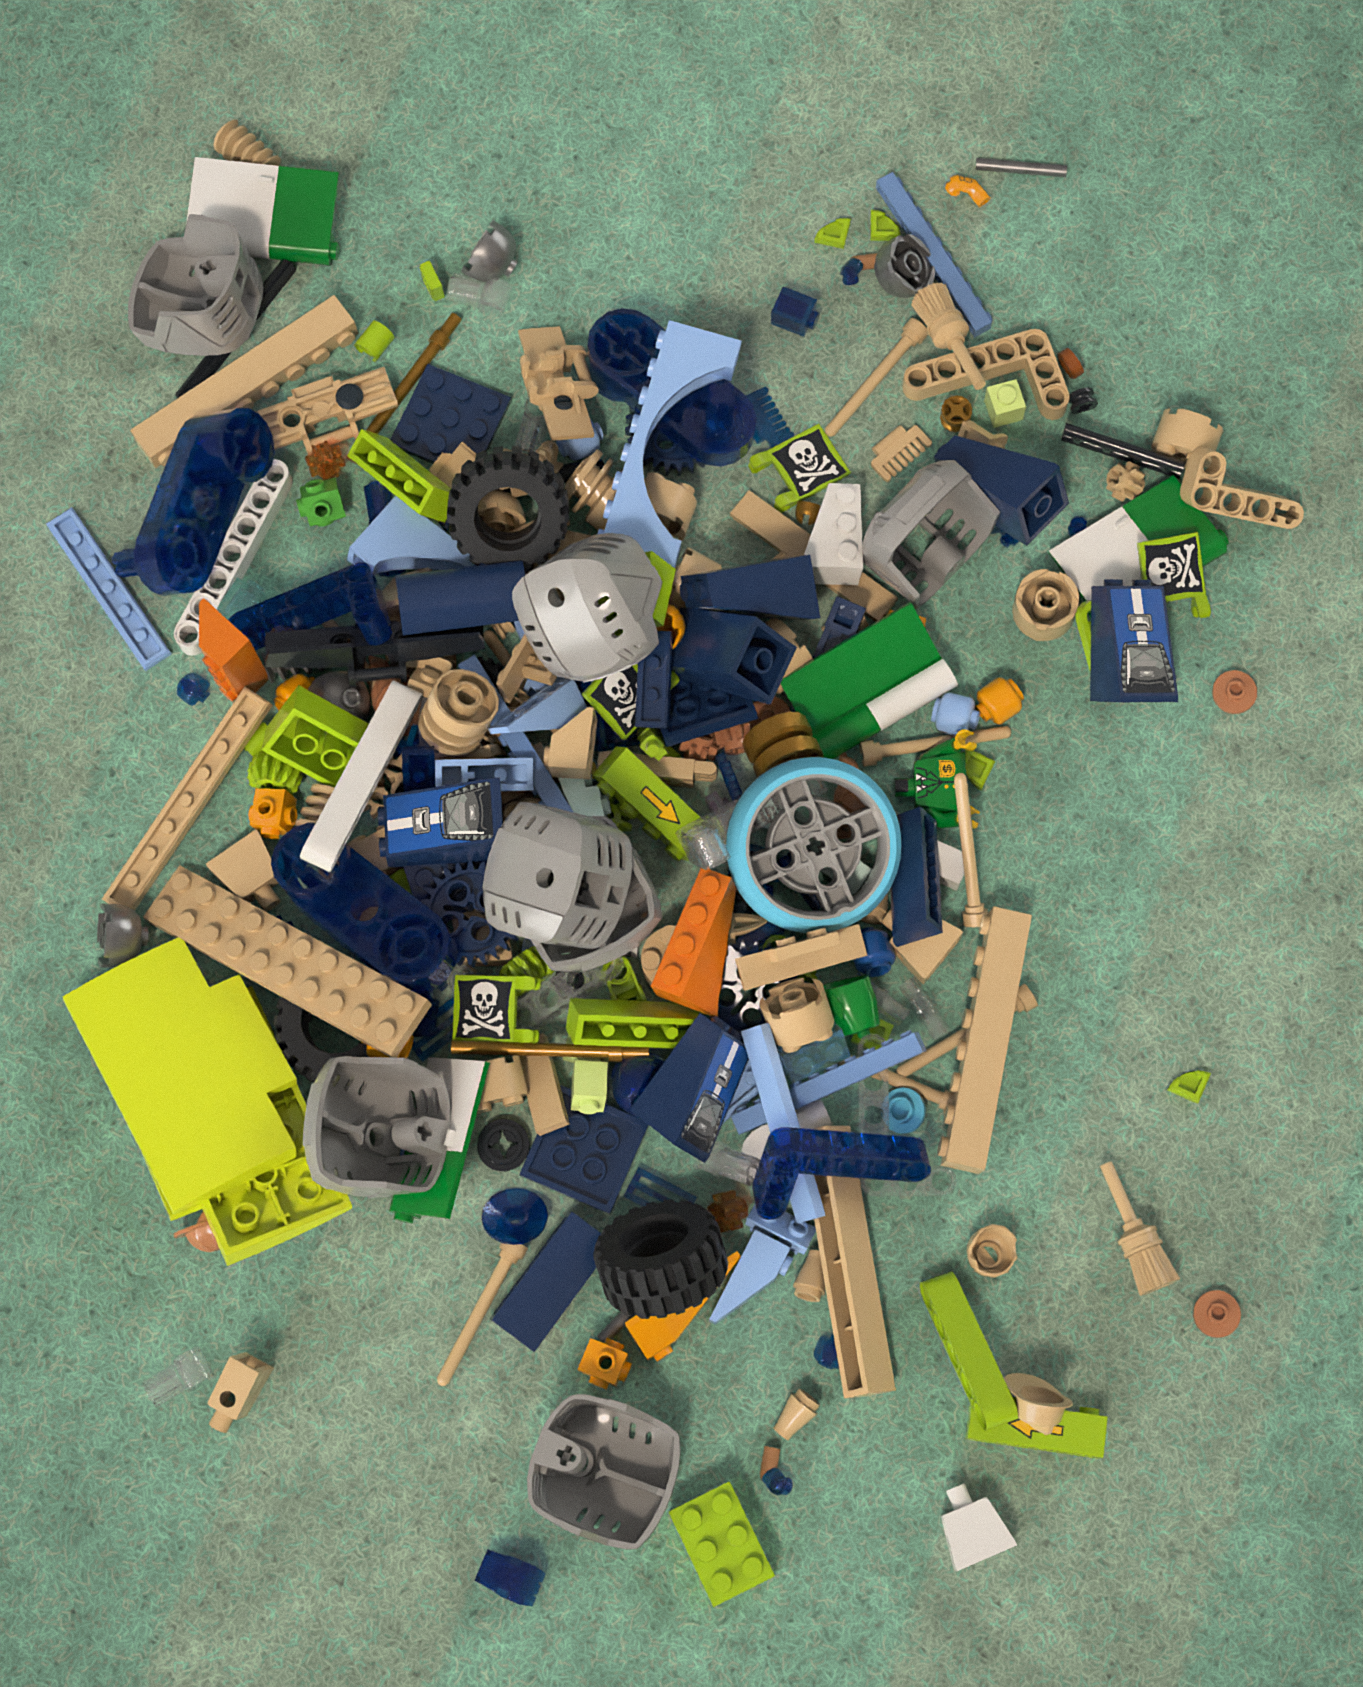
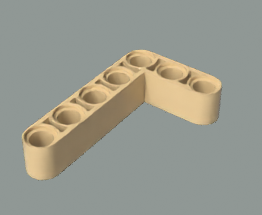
M1030 329L967 348L973 361L982 365L978 370L985 381L1024 369L1042 416L1046 419L1057 420L1065 414L1069 401V392L1045 332L1039 329ZM1037 345L1041 350L1031 351L1027 346ZM953 352L908 367L904 373L902 388L907 398L918 401L972 385ZM1005 353L1011 356V359L1002 360L998 355ZM941 371H949L953 376L945 378L939 373ZM1047 372L1051 377L1044 379L1039 377L1037 373ZM917 379L922 381L924 385L916 387L910 384V381ZM1056 399L1061 405L1052 406L1047 400Z

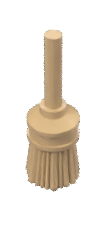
M933 283L923 289H919L918 293L913 297L911 306L927 325V333L932 338L934 345L940 349L948 348L953 350L973 387L976 390L982 389L986 382L964 345L969 326L964 320L962 313L955 308L946 284Z
M1112 1161L1101 1165V1171L1125 1223L1122 1226L1124 1234L1117 1242L1122 1247L1124 1258L1129 1259L1139 1295L1149 1294L1181 1280L1161 1247L1163 1241L1157 1234V1227L1155 1225H1145L1141 1218L1137 1219Z

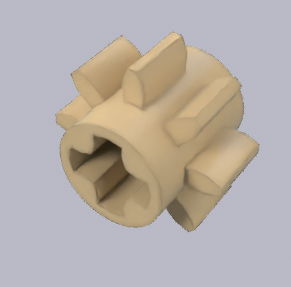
M1128 461L1126 465L1117 463L1116 466L1110 469L1106 478L1108 484L1106 489L1113 492L1112 497L1123 502L1125 498L1133 500L1142 493L1145 486V474L1139 471L1140 466Z

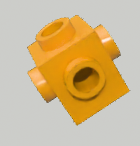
M255 788L253 805L250 806L248 813L250 826L257 829L261 837L267 839H279L280 835L290 836L293 825H295L298 817L296 809L297 799L285 789Z
M590 1338L577 1370L590 1376L589 1383L607 1390L609 1384L616 1387L619 1380L622 1382L626 1381L632 1363L627 1362L629 1355L623 1351L625 1345L606 1338L604 1343ZM604 1359H611L612 1365L608 1369L601 1368V1362Z

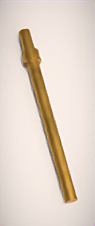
M451 313L442 327L433 332L428 339V346L395 389L394 394L398 405L401 404L423 374L427 364H430L439 350L443 351L450 342V335L462 320L457 314ZM398 406L378 413L366 430L379 434ZM346 456V458H347L348 460H350V461L353 462L354 464H357V463H355L352 459H350L348 456Z
M452 1041L451 1054L609 1058V1061L622 1062L623 1058L649 1059V1047Z

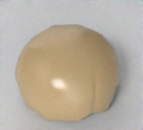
M996 1224L978 1229L970 1237L967 1244V1258L970 1266L976 1273L985 1277L995 1278L1008 1273L1018 1257L1016 1254L1015 1244L1017 1239L1015 1235L1005 1226ZM984 1247H991L996 1251V1262Z

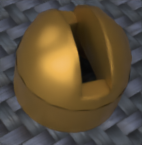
M797 501L795 510L797 521L802 524L804 515H809L808 525L814 524L821 506L812 502Z

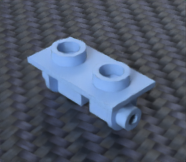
M760 1198L756 1201L745 1223L746 1226L750 1227L749 1231L751 1232L757 1230L771 1238L774 1234L779 1236L778 1241L790 1247V1251L794 1252L795 1255L798 1252L805 1255L816 1232L814 1226L805 1221L797 1223L795 1216Z

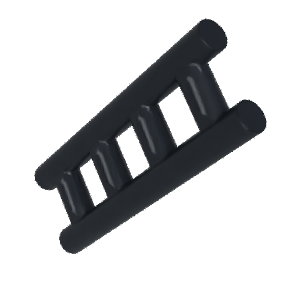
M1066 423L1061 441L1126 462L1130 461L1138 466L1169 476L1174 475L1178 479H1180L1186 461Z

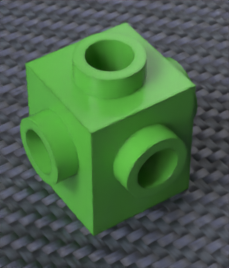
M336 477L324 481L322 479H314L307 482L305 486L300 487L301 498L296 499L300 516H307L310 527L314 525L327 526L337 519L346 517Z

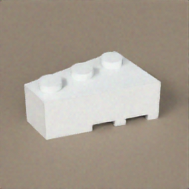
M829 483L804 553V555L811 556L815 584L858 585L863 570L860 484Z

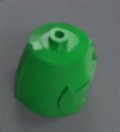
M869 975L845 978L823 984L834 1017V1026L842 1036L857 1034L859 1039L871 1035L869 1029L878 1026L880 1019L877 997Z

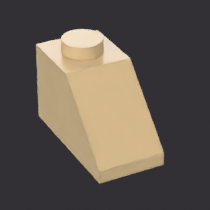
M587 707L551 736L550 747L546 746L544 750V766H548L552 777L591 780L598 720L594 708Z

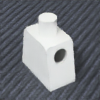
M965 1483L946 1491L954 1511L942 1515L941 1519L955 1571L1017 1546L1011 1533L987 1497L973 1502Z

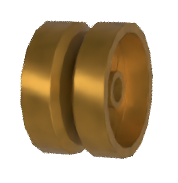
M786 712L763 720L754 726L742 741V746L749 762L754 764L753 769L757 778L769 769L790 760L807 757L824 758L817 739L812 737V729L806 716L799 712Z

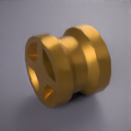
M957 395L946 399L942 404L940 415L942 426L950 432H959L963 421L971 420V403L963 396Z

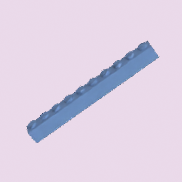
M891 172L876 180L877 191L906 235H914L929 249L931 256L927 257L930 267H935V279L938 283L946 284L955 308L962 313L974 338L991 329L993 321L991 315L982 308L983 305L978 296L975 297L968 281L965 282L958 266L955 267L948 251L945 252L941 239L934 235L931 224L924 220L921 209L914 205L913 198L908 191L904 190L901 179Z
M475 655L458 664L459 669L476 672L486 678L495 688L499 698V706L490 727L511 712ZM524 732L499 733L498 739L503 747L507 746L510 750L508 753L510 758H533L534 791H531L533 796L538 795L541 800L538 803L573 812Z
M909 1030L900 1034L901 1039L893 1041V1039H889L881 1043L882 1047L877 1050L874 1047L863 1051L864 1055L859 1058L855 1055L845 1059L846 1064L838 1067V1064H834L826 1068L827 1072L822 1075L817 1072L808 1076L809 1080L804 1083L800 1080L790 1084L791 1089H789L794 1109L802 1108L926 1052L927 1050L919 1032L912 1033ZM761 1099L753 1101L754 1105L749 1108L747 1105L737 1108L735 1110L736 1114L731 1115L739 1135L767 1123Z

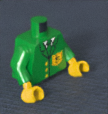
M966 729L958 731L955 738L942 742L919 756L918 761H915L913 764V778H894L895 797H913L914 809L918 807L923 808L936 820L937 827L941 829L959 827L954 777L958 773L966 775L965 752H961L962 748L972 751L977 747V743H965L966 738L974 734V732ZM970 806L971 815L980 813V811ZM972 820V829L978 827V823Z

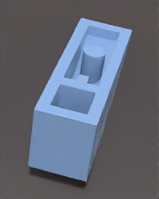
M555 680L552 686L547 685L489 727L488 730L490 734L560 729L586 709L587 705L574 680Z
M533 758L435 760L436 787L500 777L501 792L534 791Z
M754 1230L709 1322L716 1325L773 1283L778 1274L785 1276L793 1261V1258L788 1256L791 1248Z

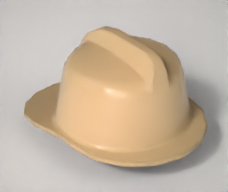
M1012 1373L1004 1377L1009 1391L1016 1396L1018 1418L1044 1435L1051 1434L1054 1426L1061 1422L1065 1408L1073 1406L1072 1400L1063 1396L1051 1384L1036 1376L1025 1373Z

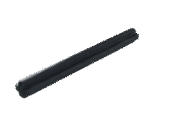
M282 259L263 282V297L256 321L296 272L295 265L292 262ZM232 352L205 356L178 389L175 396L179 398L214 375Z

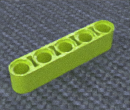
M951 1271L920 1282V1292L983 1430L987 1431L1018 1419L1014 1399L955 1274Z

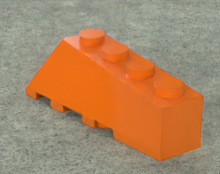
M203 598L199 602V647L205 656L202 661L209 668L208 671L220 687L219 690L231 702L237 699L244 687L256 693L269 678L251 641Z
M701 867L651 984L653 991L658 997L712 1017L714 1015L718 1016V1001L722 989V975L728 950L729 929H731L737 888L732 877Z

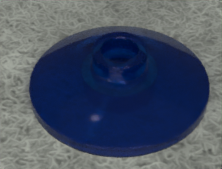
M512 1188L500 1191L485 1203L482 1210V1224L486 1233L494 1240L509 1245L524 1244L537 1238L545 1229L548 1221V1211L544 1201L537 1194L526 1189ZM514 1220H518V1221H519V1223H511V1222L514 1221Z

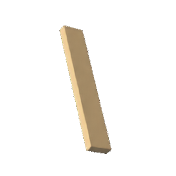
M750 490L730 512V517L778 552L783 551L790 557L804 555L811 534ZM863 572L861 573L858 585L824 584L840 597L867 608L865 615L875 622L885 617L898 601V597Z

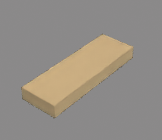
M543 1033L540 1034L538 1043H549L548 1037ZM520 1056L528 1090L527 1099L536 1133L541 1136L569 1125L553 1057Z

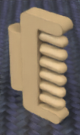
M899 425L872 448L877 457L871 461V467L884 481L889 482L891 476L895 477L897 475L892 466L898 472H901L902 466H908V462L904 457L909 462L914 461V457L905 448L915 457H919L920 453L916 448L923 453L925 452V447H931L932 441L917 425L911 427L907 432Z

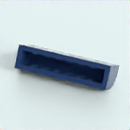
M523 561L395 576L403 635L519 621L512 600V591L520 579L525 576Z
M921 807L896 815L899 822L902 844L899 868L890 888L892 936L896 947L943 933L936 820Z
M568 1212L492 1314L490 1320L535 1352L595 1271L596 1265L593 1252L601 1233L574 1212Z

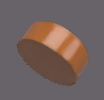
M1065 348L1057 354L1059 364L1071 379H1076L1084 373L1080 361L1069 348Z

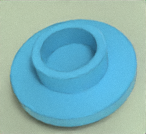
M905 1087L896 1088L889 1092L884 1098L881 1107V1115L885 1125L890 1130L901 1134L911 1133L918 1129L923 1123L926 1114L925 1103L921 1095L915 1090Z

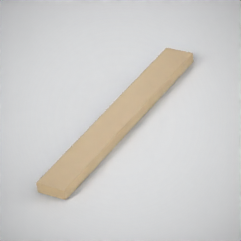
M243 688L102 900L108 904L125 905L134 911L136 910L273 706L270 702L250 689Z

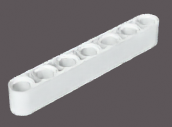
M269 460L262 466L175 627L174 638L181 650L187 655L193 656L202 652L199 647V602L204 598L222 615L224 614L292 487L293 482L286 464L281 460ZM274 475H284L278 482L270 481ZM264 500L270 501L267 507L262 509L256 508L259 502ZM255 527L252 534L242 535V531L245 528ZM235 553L241 554L237 561H227L230 555ZM217 581H227L224 587L220 589L213 588ZM198 634L196 640L192 643H184L187 635Z
M394 680L391 682L305 842L300 859L328 872L332 871L422 699V693Z

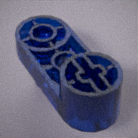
M621 308L609 311L595 321L589 331L587 344V366L592 381L597 384L598 393L611 401L626 402L639 414L643 406L638 404L642 387H649L651 377L647 376L651 358H658L660 349L655 348L660 330L666 331L649 316L632 309ZM722 379L705 385L679 400L661 418L656 428L694 459L705 465L722 467L734 464L746 456L753 445L757 417L753 404L744 393L728 380Z
M234 408L195 415L185 421L178 432L137 536L135 548L115 552L112 556L111 562L116 565L114 573L121 578L139 576L143 584L150 591L161 596L194 593L205 585L213 570L245 484L257 482L265 477L273 463L275 453L273 436L267 422L259 413L249 408Z
M316 823L296 826L281 837L273 850L271 860L273 875L301 913L372 970L415 993L426 991L432 993L435 988L441 992L447 988L449 984L447 979L456 966L458 950L453 935L436 913L352 849L347 843L337 860L339 866L336 863L331 872L315 866L327 877L330 875V879H325L310 866L307 868L306 865L309 862L300 859V854ZM298 877L306 886V888H303V886L300 884V882L298 881ZM378 907V911L373 918L367 921H359L362 912L367 908ZM441 932L442 935L438 939L437 935Z

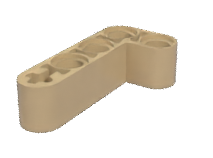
M1198 447L1191 452L1180 488L1181 499L1186 504L1201 511L1286 529L1295 528L1302 522L1304 517L1303 507L1289 498L1222 483L1227 463L1221 453L1208 447ZM1211 456V465L1204 470L1203 463L1207 457ZM1203 487L1201 498L1195 501V492ZM1231 493L1232 500L1224 507V498ZM1260 499L1259 509L1256 512H1252L1253 504ZM1275 508L1285 510L1287 512L1286 514L1279 515L1275 513Z

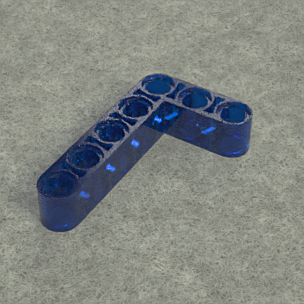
M364 562L352 564L238 611L228 619L251 641L255 651L265 647V633L310 629L351 611L357 626L368 644H382L392 634V627L382 589L369 565Z
M781 1127L772 1131L768 1136L752 1184L756 1211L759 1217L766 1220L781 1217L787 1209L798 1174L919 1182L930 1175L931 1165L925 1143L920 1138Z

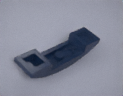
M837 596L812 658L818 657L858 633L867 608ZM791 704V706H790V711H791V712H796L795 709H794V707H793L792 704Z

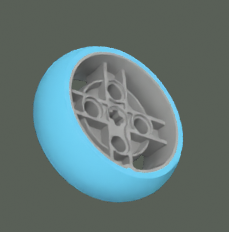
M821 757L790 760L769 769L759 776L745 790L737 802L729 821L726 838L728 867L733 882L743 899L756 913L770 923L799 933H806L826 927L827 932L848 927L867 916L879 905L890 890L899 868L902 848L901 832L896 813L889 799L877 783L868 775L847 763ZM821 780L840 785L856 795L865 807L850 813L845 807L833 800L823 797H812L806 781ZM776 794L781 810L769 826L765 848L750 854V837L754 822L762 807ZM801 806H805L810 814L809 819L804 824H798L794 819V812ZM847 824L851 828V837L845 842H840L836 835L839 826ZM877 837V851L871 873L863 886L852 896L846 881L852 876L859 864L862 843ZM810 838L821 841V846L817 847L819 850L817 853L806 849V845L810 844ZM788 849L792 856L791 862L785 867L778 866L776 855L779 851ZM824 867H830L833 870V879L830 883L823 885L818 878L819 872ZM778 878L784 885L797 892L816 894L822 910L808 911L790 907L774 898L762 885Z

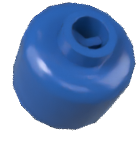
M873 927L863 928L861 933L867 956L853 959L858 972L869 975V977L885 975L891 970V966L896 959L894 949L889 942L890 937L883 930Z

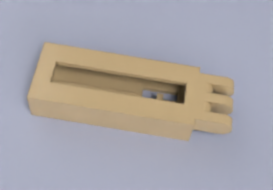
M599 750L597 768L612 751ZM634 754L667 786L693 788L694 781L713 782L717 778V767L713 762L664 756L658 761L655 757L650 758L648 755Z

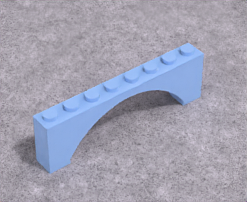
M671 320L668 322L666 331L660 330L655 347L660 349L658 358H651L647 376L651 377L649 387H642L638 404L643 405L640 415L634 414L629 432L634 433L631 444L626 442L623 448L621 461L625 462L623 471H617L612 485V489L616 490L614 501L608 500L604 510L603 518L608 519L605 530L599 528L597 534L615 533L630 536L637 541L644 552L653 551L672 567H676L682 541L674 539L665 528L648 497L643 474L645 448L658 422L679 400L710 383L722 379L732 380L740 354L741 340Z
M397 496L388 503L349 547L347 557L348 562L371 579L378 573L392 570L424 569L428 567L432 571L476 566L469 561V553L461 554L457 549V540H452L451 536L443 531L442 526L437 521L419 515ZM514 621L512 624L521 641L525 633L520 622ZM557 676L556 680H565V678ZM527 679L523 691L531 698L545 688L547 684Z

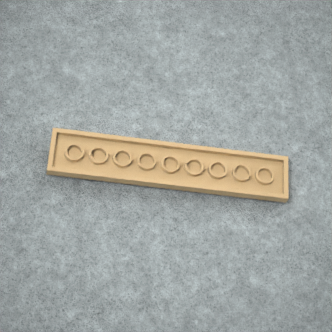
M181 865L176 869L143 916L153 926L175 938H181L189 946L389 1057L397 1058L432 1005L428 999Z

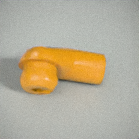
M954 175L950 177V181L945 185L946 191L951 196H958L961 191L965 192L979 208L991 199L981 185L972 178Z

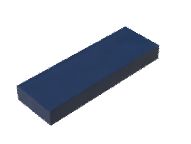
M657 631L658 646L638 663L635 727L669 728L673 648L672 631Z

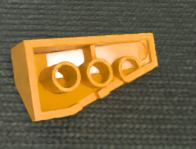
M738 1251L727 1257L728 1270L725 1278L741 1258ZM704 1298L702 1304L695 1308L691 1306L685 1309L684 1313L678 1315L676 1313L668 1314L665 1318L650 1316L649 1319H641L635 1315L625 1322V1326L647 1361L654 1357L656 1362L673 1352L671 1345L679 1339L710 1298Z

